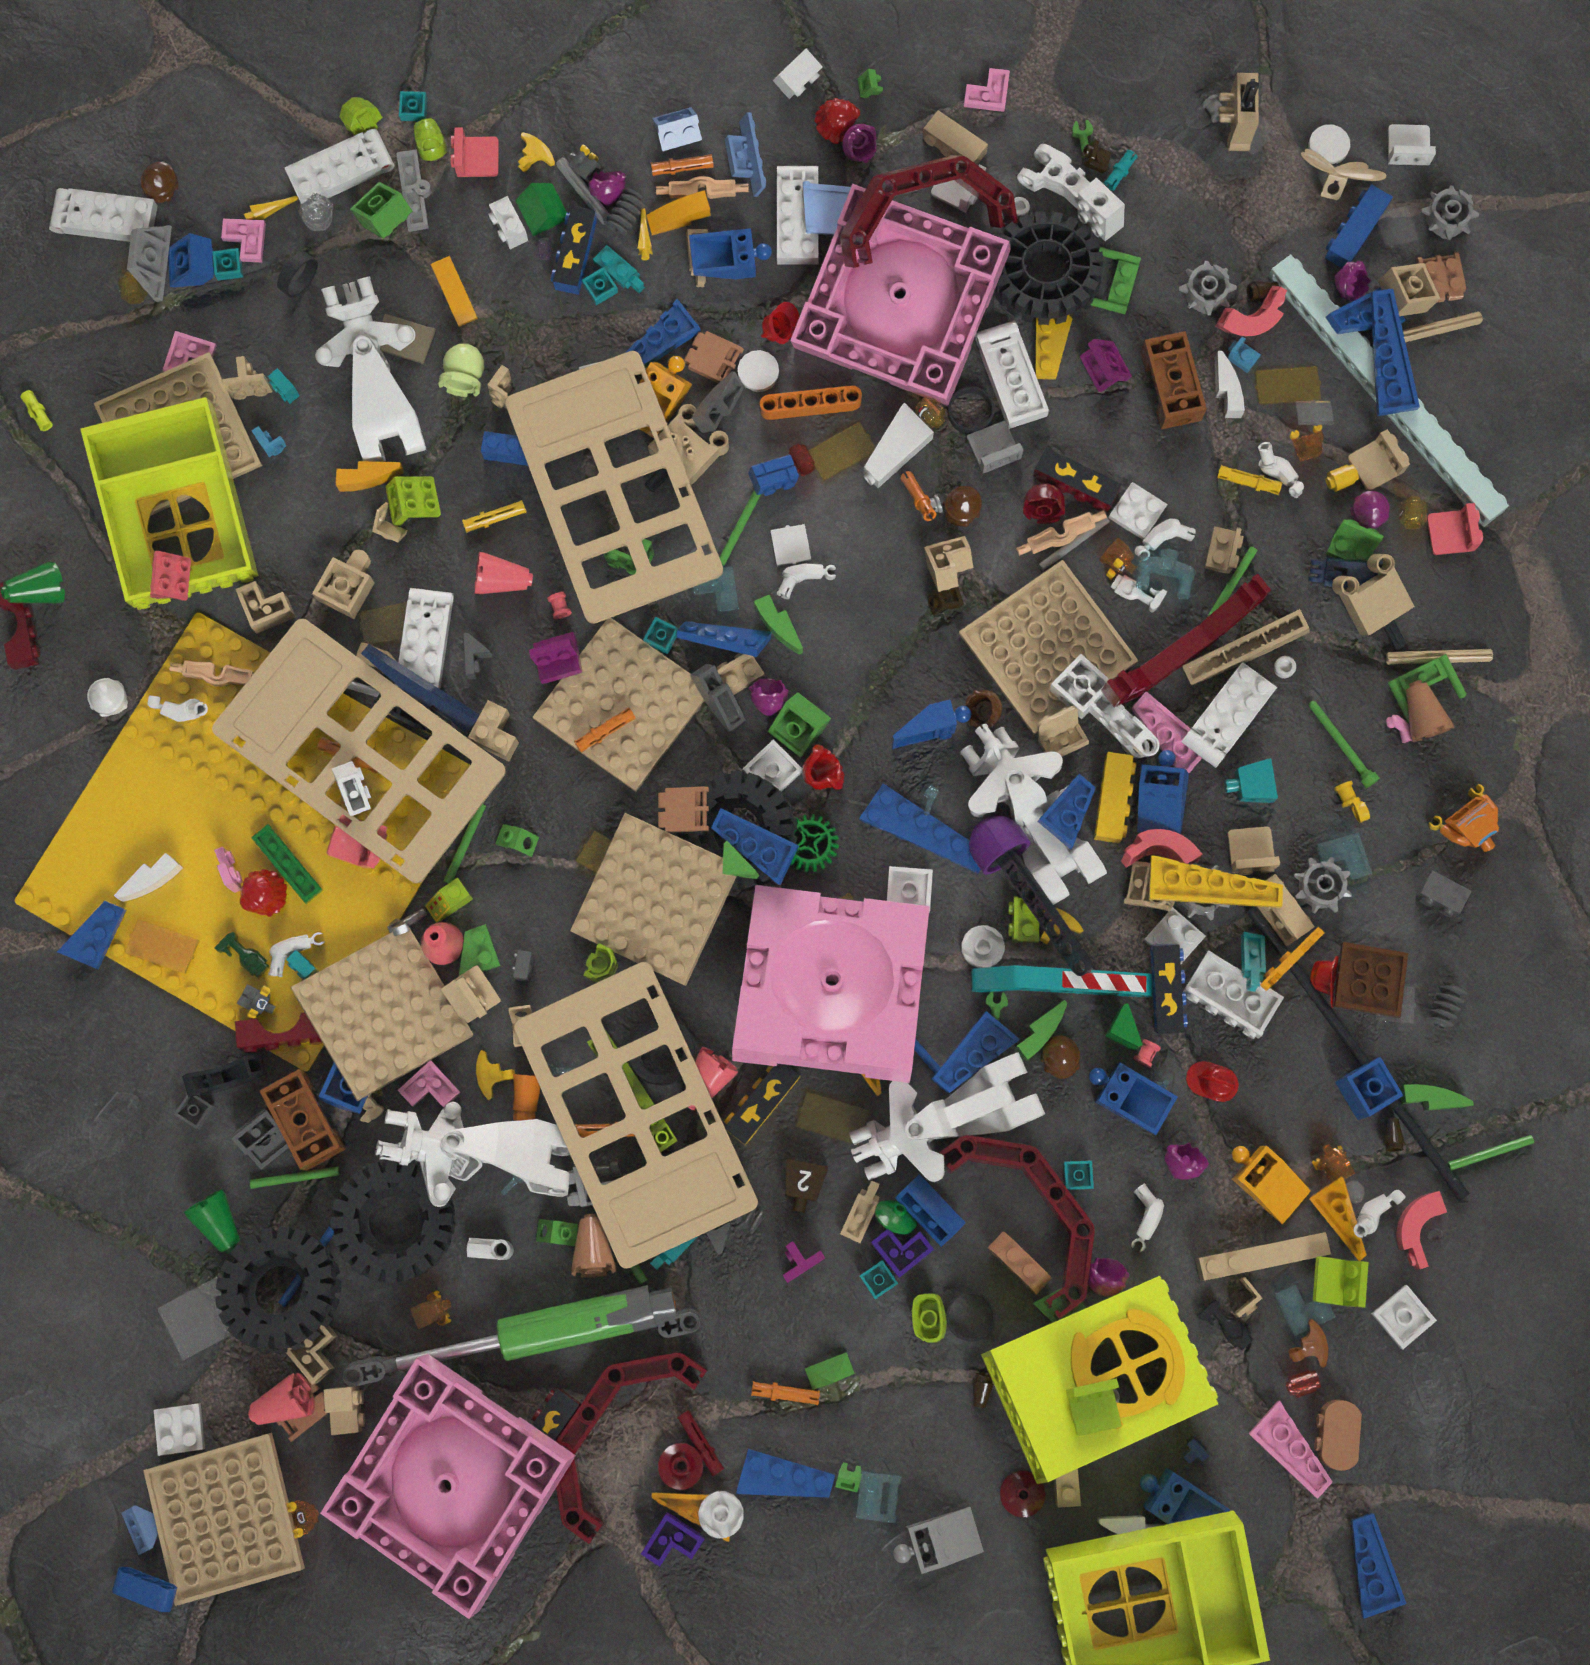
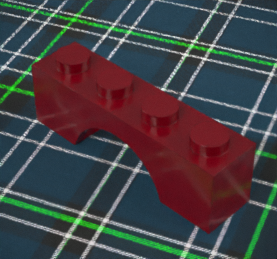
M0 590V607L3 610L13 612L17 618L16 633L10 641L4 644L7 665L14 670L39 665L38 657L41 656L39 646L35 643L37 631L31 621V617L34 616L31 605L28 603H9L7 599H3Z
M305 1012L300 1014V1018L293 1028L283 1033H272L265 1030L258 1019L235 1021L237 1048L244 1051V1053H255L260 1048H266L268 1051L277 1050L279 1046L283 1045L295 1048L300 1047L301 1043L310 1042V1045L323 1043Z

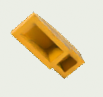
M704 190L672 201L647 214L646 217L651 234L655 235L689 226L691 221L709 217L711 213Z
M450 256L432 263V270L458 326L460 327L478 319Z
M358 461V469H337L336 486L340 492L368 489L400 476L404 473V469L400 462Z

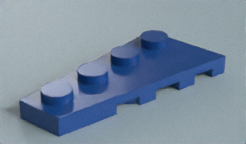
M677 299L668 312L665 311L660 316V320L653 327H649L643 338L637 340L626 352H638L644 367L647 368L650 362L658 361L696 336L698 332H701V329Z

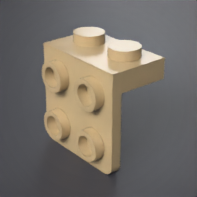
M1388 429L1381 432L1375 441L1348 456L1349 463L1356 467L1359 479L1368 491H1372L1404 473L1410 465L1407 454L1401 451L1396 437L1390 434Z
M1074 705L1064 707L1052 716L1043 717L1037 724L1038 741L1045 753L1057 752L1063 757L1089 744L1088 738L1078 723V709Z
M1269 827L1234 829L1228 832L1232 873H1239V875H1249L1253 873L1252 871L1271 873L1280 865L1279 856L1274 857L1272 833Z

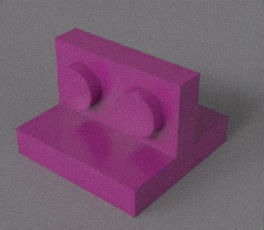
M1093 339L1088 343L1090 349L1080 356L1098 392H1103L1117 381H1127L1132 377L1114 341Z
M574 632L533 643L534 649L529 650L530 658L537 665L539 679L542 684L583 673Z
M793 1241L786 1245L788 1250L784 1252L791 1264L796 1262L797 1266L785 1273L783 1277L789 1283L824 1260L825 1257L821 1250L805 1260Z

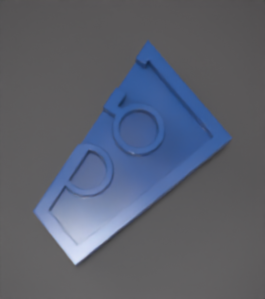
M1078 774L1041 816L1038 823L1071 850L1096 787Z
M104 901L57 952L99 970L126 910Z

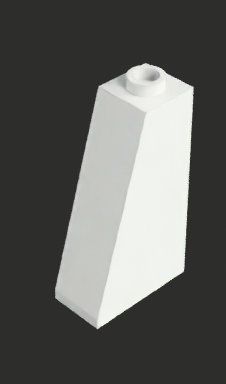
M905 403L897 412L864 466L865 480L870 485L874 484L877 488L885 483L933 439L934 432Z

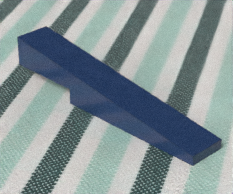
M368 644L361 654L408 695L427 709L432 705L436 707L464 733L473 726L480 716L372 645Z

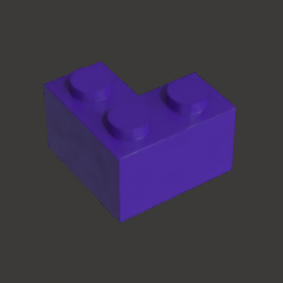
M888 1229L871 1242L898 1278L934 1250L921 1232L917 1233L903 1246Z
M667 1512L641 1555L660 1567L673 1547L692 1560L704 1541L705 1536Z

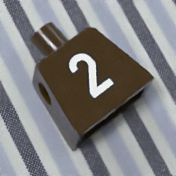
M791 1159L786 1160V1196L794 1197L793 1211L805 1213L807 1200L817 1201L828 1166Z

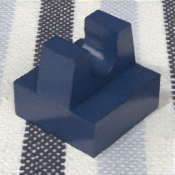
M1193 1434L1187 1440L1189 1448L1183 1453V1457L1189 1464L1197 1457L1202 1462L1209 1457V1451Z

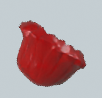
M834 98L833 100H828L825 104L819 106V110L815 113L814 122L817 123L816 130L825 140L828 139L835 144H838L840 141L843 142L847 130L854 125L855 120L860 116V110L853 103L844 99Z
M818 744L812 748L810 756L802 767L804 781L816 790L826 788L842 789L845 776L842 771L843 767L835 755Z
M262 869L261 871L250 872L248 877L244 879L240 896L241 907L248 912L267 915L268 917L279 913L286 904L285 900L287 898V884H284V878L278 877V873L272 870Z

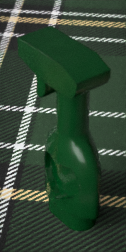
M234 932L227 934L214 947L218 952L227 953L230 957L232 953L228 948L232 947L239 954L241 966L257 978L261 977L270 967L266 963L267 960L257 950L244 948L237 941L238 936Z

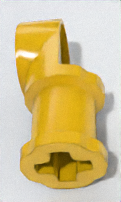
M1352 780L1336 786L1334 790L1338 791L1342 800V808L1350 806L1359 823L1370 819V813L1366 804L1359 797H1356L1352 788Z

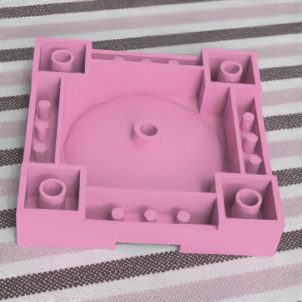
M852 184L826 257L808 302H805L790 341L795 349L848 369L858 370L887 381L891 385L948 406L972 348L971 345L984 312L988 308L1010 253V242L981 230L958 225L892 200L869 240L873 263L867 265L859 263L860 267L856 268L845 267L840 235L866 188ZM855 234L852 237L853 243L856 241ZM856 249V258L858 263L859 255ZM899 291L906 293L902 299H897L895 295Z
M756 885L732 1047V1061L777 1066L778 1063L865 1074L866 1078L910 1083L930 906L864 898V902L821 897V893ZM834 981L837 984L830 986L827 982Z
M425 1354L416 1358L393 1395L394 1399L320 1514L355 1539L361 1538L433 1589L432 1593L470 1619L481 1610L515 1555L519 1544L537 1515L541 1513L576 1455L521 1417L516 1418L484 1396L482 1390L431 1355ZM445 1480L451 1483V1490L445 1487Z

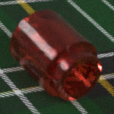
M795 444L789 449L790 452L787 455H791L794 466L801 476H806L816 469L815 461L805 445Z
M1306 1370L1289 1376L1288 1382L1285 1383L1289 1395H1294L1296 1399L1317 1392V1389L1321 1388V1383L1315 1370Z

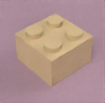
M1424 263L1391 267L1378 281L1382 290H1394L1399 316L1425 313L1440 300Z

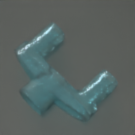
M1162 549L1160 550L1159 557H1143L1138 560L1136 588L1148 589L1150 575L1155 573L1178 579L1177 597L1188 599L1196 571L1192 567L1177 561L1179 554L1177 551Z

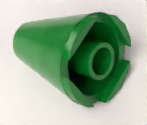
M46 562L5 581L3 587L0 588L3 599H7L9 603L59 604L65 600V590L60 589V582H63L62 576L55 562Z
M223 1189L207 1196L206 1199L197 1202L184 1211L186 1218L220 1252L230 1253L240 1241Z

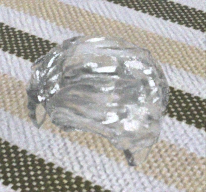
M313 193L312 196L307 198L306 202L301 204L299 215L310 230L324 231L332 223L333 205L327 197Z

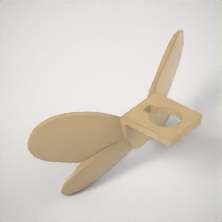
M1305 149V152H1301V156L1309 164L1327 172L1328 176L1320 193L1322 197L1339 200L1348 178L1379 181L1387 176L1384 172L1368 169V165L1363 162H1349L1334 167L1323 156L1311 149ZM1335 180L1338 181V191L1329 193L1327 191L1328 186L1334 183Z

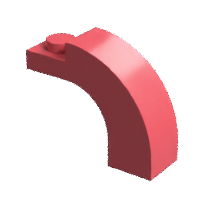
M1272 286L1259 310L1248 316L1233 308H1225L1216 327L1226 333L1240 336H1255L1268 331L1278 323L1284 314L1277 309L1284 303L1287 290L1280 286Z
M1152 829L1137 834L1133 844L1124 850L1125 854L1121 862L1125 867H1128L1145 856L1158 855L1191 865L1198 863L1203 854L1189 839L1179 833L1165 829Z
M1440 1191L1425 1194L1412 1201L1405 1208L1398 1221L1396 1232L1398 1249H1408L1407 1259L1409 1264L1414 1266L1415 1269L1429 1267L1420 1243L1422 1226L1430 1218L1447 1213Z

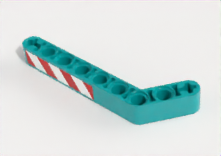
M1000 966L972 969V992L1024 990L1126 997L1153 996L1152 974L1092 970L1083 976H1077L1071 969Z

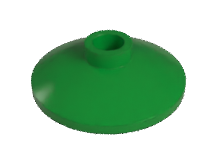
M884 1200L879 1202L875 1208V1216L879 1223L894 1233L908 1234L913 1232L917 1226V1221L908 1213L906 1207L898 1201Z

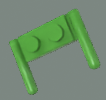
M1100 247L1099 252L1103 251L1104 257L1119 260L1108 300L1094 298L1091 306L1125 314L1141 258Z
M1447 654L1388 682L1408 723V706L1405 698L1406 689L1410 688L1408 684L1421 680L1422 683L1427 682L1430 686L1448 677L1459 698L1466 696V692Z

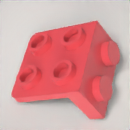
M463 127L455 128L454 136H451V147L454 148V155H451V167L455 168L457 177L497 176L499 170L498 138L466 137Z
M1468 503L1459 511L1431 513L1427 516L1431 548L1434 555L1471 552L1481 545L1483 533L1482 530H1479L1480 514L1478 509L1476 510L1475 503Z
M345 815L339 818V821L347 827L352 822ZM382 825L377 833L386 840L387 827ZM334 826L327 854L362 868H375L380 858L338 826Z

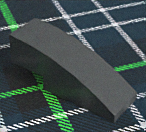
M735 371L729 373L712 389L693 414L692 419L702 433L716 430L722 417L730 415L745 388Z
M705 664L690 675L701 696L727 731H732L746 721L729 685L723 683L715 665Z

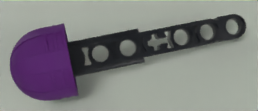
M991 816L981 820L971 833L969 847L974 861L983 874H992L1002 869L1059 953L1067 959L1066 963L1073 973L1077 976H1083L1091 972L1093 969L1091 958L1084 949H1081V945L1019 857L1031 844L1021 827L1012 819L1004 816ZM1018 871L1022 874V877H1023V880H1022V881H1020V880L1018 879V876H1017V872H1018ZM1030 889L1034 891L1035 899L1030 896ZM1054 924L1058 926L1060 930L1059 934L1055 932ZM1067 942L1071 945L1072 952L1067 949ZM1079 960L1084 963V970L1080 968Z

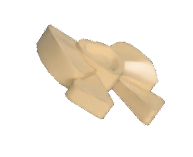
M371 1094L368 1095L363 1109L367 1111L360 1121L369 1123L371 1120L379 1117L384 1111V1107L378 1105Z

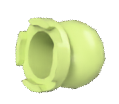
M457 344L453 346L444 356L443 369L445 373H442L439 377V387H446V392L455 396L467 397L468 393H473L474 396L479 395L481 383L478 379L484 371L483 356L476 347L470 344Z

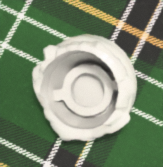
M110 678L99 679L88 690L87 698L90 708L100 713V716L115 715L127 708L126 691L118 680Z

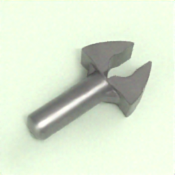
M421 908L403 920L396 918L388 925V930L394 936L410 931L408 926L425 917L427 912Z

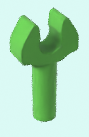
M1088 120L1085 121L1084 131L1078 128L1077 121H1075L1072 128V136L1080 139L1082 152L1084 147L1089 144L1088 136L1093 133V126Z
M990 992L985 1004L991 1008V1015L999 1021L1000 1010L1003 1007H1007L1008 1000L1003 992L1001 994V1002L996 1004L993 1002V992Z

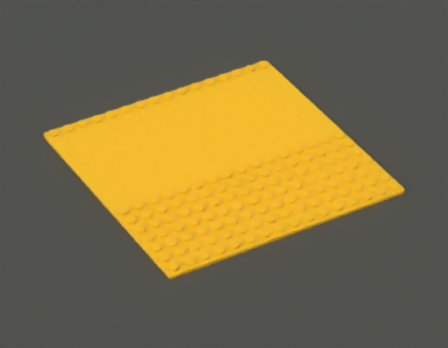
M196 613L15 898V903L71 936L104 901L125 909L126 912L105 956L234 1031L235 1021L252 1019L247 1016L249 1010L237 1004L247 984L258 990L266 986L271 989L268 1003L276 1007L272 1014L263 1010L262 1014L255 1019L262 1023L265 1030L272 1033H283L293 1028L298 1022L300 1014L304 1013L303 1008L291 990L292 986L303 981L297 975L298 971L292 970L287 965L289 962L285 958L283 977L268 975L269 967L261 977L257 978L241 966L239 954L232 947L228 948L232 953L231 957L227 953L218 952L214 947L227 934L234 932L238 936L237 941L244 948L257 950L270 966L272 955H270L269 951L273 945L302 935H308V938H311L313 934L321 932L323 934L316 935L315 941L317 943L325 941L322 945H315L313 943L310 944L311 948L300 951L320 972L390 934L388 925L396 918L399 920L402 918L423 881L420 883L411 882L382 859L379 860L375 868H362L329 856L327 848L335 824L213 733V724L244 686L230 684L218 687L210 685L202 679L184 677L181 672L170 671V663L184 664V661L211 662L215 665V676L221 675L225 665L252 670L255 673L270 652L205 615ZM342 693L327 715L349 732H353L371 709ZM148 697H161L160 704H164L165 701L181 704L189 699H197L207 705L208 711L197 719L177 722L160 714V709L149 707L147 704ZM385 717L367 740V745L396 767L404 770L427 740ZM315 728L287 763L289 769L308 783H313L334 757L317 749L322 737L336 742L319 728ZM239 736L233 740L241 748L246 743ZM441 749L418 778V783L438 798L444 799L470 767V764ZM360 767L364 780H361L362 786H367L371 798H368L371 809L353 816L358 820L365 821L391 788L392 782L380 773L375 774ZM291 775L285 780L293 787L299 782ZM335 781L326 792V796L347 811ZM404 796L382 824L387 827L386 841L400 851L405 850L431 817V811L411 796ZM267 824L272 827L323 889L321 893L307 904L304 903L251 838ZM224 847L227 851L232 852L235 859L233 866L236 871L240 872L243 882L240 883L241 887L243 886L244 879L248 877L250 872L261 871L262 869L276 871L278 877L284 878V884H287V898L285 900L286 904L281 908L280 912L268 917L267 915H259L244 910L240 905L241 891L234 893L224 886L217 865H220L214 850ZM165 853L183 867L171 880L146 895L125 902L120 901L114 896L143 864L152 868ZM397 854L392 858V861L400 867L405 862ZM310 1042L301 1043L300 1047L295 1048L283 1045L279 1046V1049L271 1050L270 1052L307 1072L316 1061L324 1044L310 1045Z

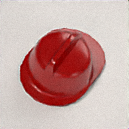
M790 302L779 304L771 314L763 319V333L761 337L779 344L788 342L800 318L797 308Z
M1338 956L1335 957L1334 961H1315L1310 979L1316 990L1330 995L1332 1008L1334 1004V983L1339 962Z
M1201 1061L1193 1064L1186 1076L1188 1087L1192 1092L1214 1101H1229L1238 1091L1239 1083L1233 1071L1211 1062Z

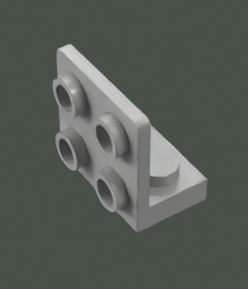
M1006 421L967 435V440L982 474L1022 458L1023 448L1020 443L1015 444Z

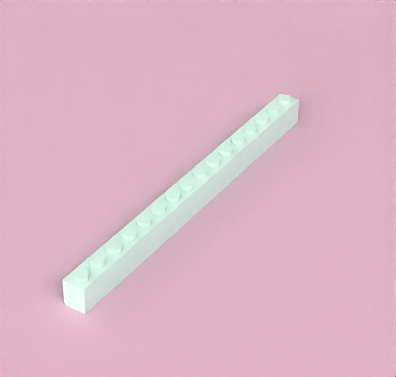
M1290 254L1271 269L1268 278L1272 282L1277 281L1280 287L1287 290L1285 294L1286 299L1376 402L1374 352L1369 340L1365 336H1361L1358 331L1336 334L1325 317L1340 307L1335 305L1330 300L1328 293L1316 284L1315 278L1303 269L1302 263ZM1418 399L1420 405L1418 410L1387 415L1463 504L1475 503L1476 510L1478 509L1480 514L1479 522L1483 527L1506 510L1509 506L1506 498L1493 488L1492 482L1479 472L1478 466L1466 457L1465 451L1453 442L1449 432L1439 426L1436 417L1426 411L1420 399Z

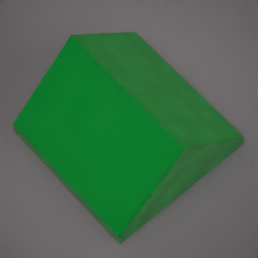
M531 183L515 200L532 236L565 222L567 211L552 183Z
M1127 1003L1118 1010L1105 1037L1134 1051L1143 1045L1130 1006Z

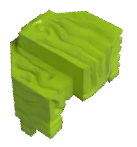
M352 97L342 105L339 116L347 130L354 136L371 129H378L376 123L383 118L371 102L357 97Z
M600 943L596 947L595 954L591 953L586 961L588 970L583 975L586 979L596 983L613 976L618 967L613 950Z

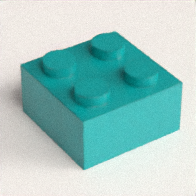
M400 91L399 117L401 121H420L426 119L428 100L426 92Z
M238 248L212 251L214 273L218 281L243 277L242 261Z
M604 267L582 279L584 288L596 306L618 293L617 286Z
M278 368L267 376L272 389L276 393L278 392L284 402L287 401L291 404L300 396L293 384Z
M655 617L643 641L668 655L677 638V630L679 628Z
M297 950L286 959L289 962L287 965L295 972L298 971L297 975L303 980L319 972Z
M1092 1161L1063 1162L1064 1185L1068 1190L1094 1189Z
M883 1260L860 1275V1278L874 1299H877L898 1284Z

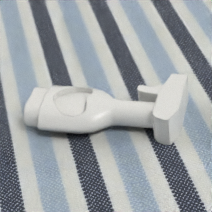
M1118 574L1111 586L1115 590L1114 592L1128 600L1139 599L1149 605L1151 613L1157 610L1167 593L1164 589L1157 591L1150 588L1149 592L1155 596L1152 598L1142 592L1138 582L1126 575L1123 577Z

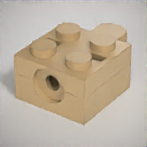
M354 550L347 563L333 557L312 593L316 600L355 619L374 585L371 576L366 574L371 564L367 553L363 550Z

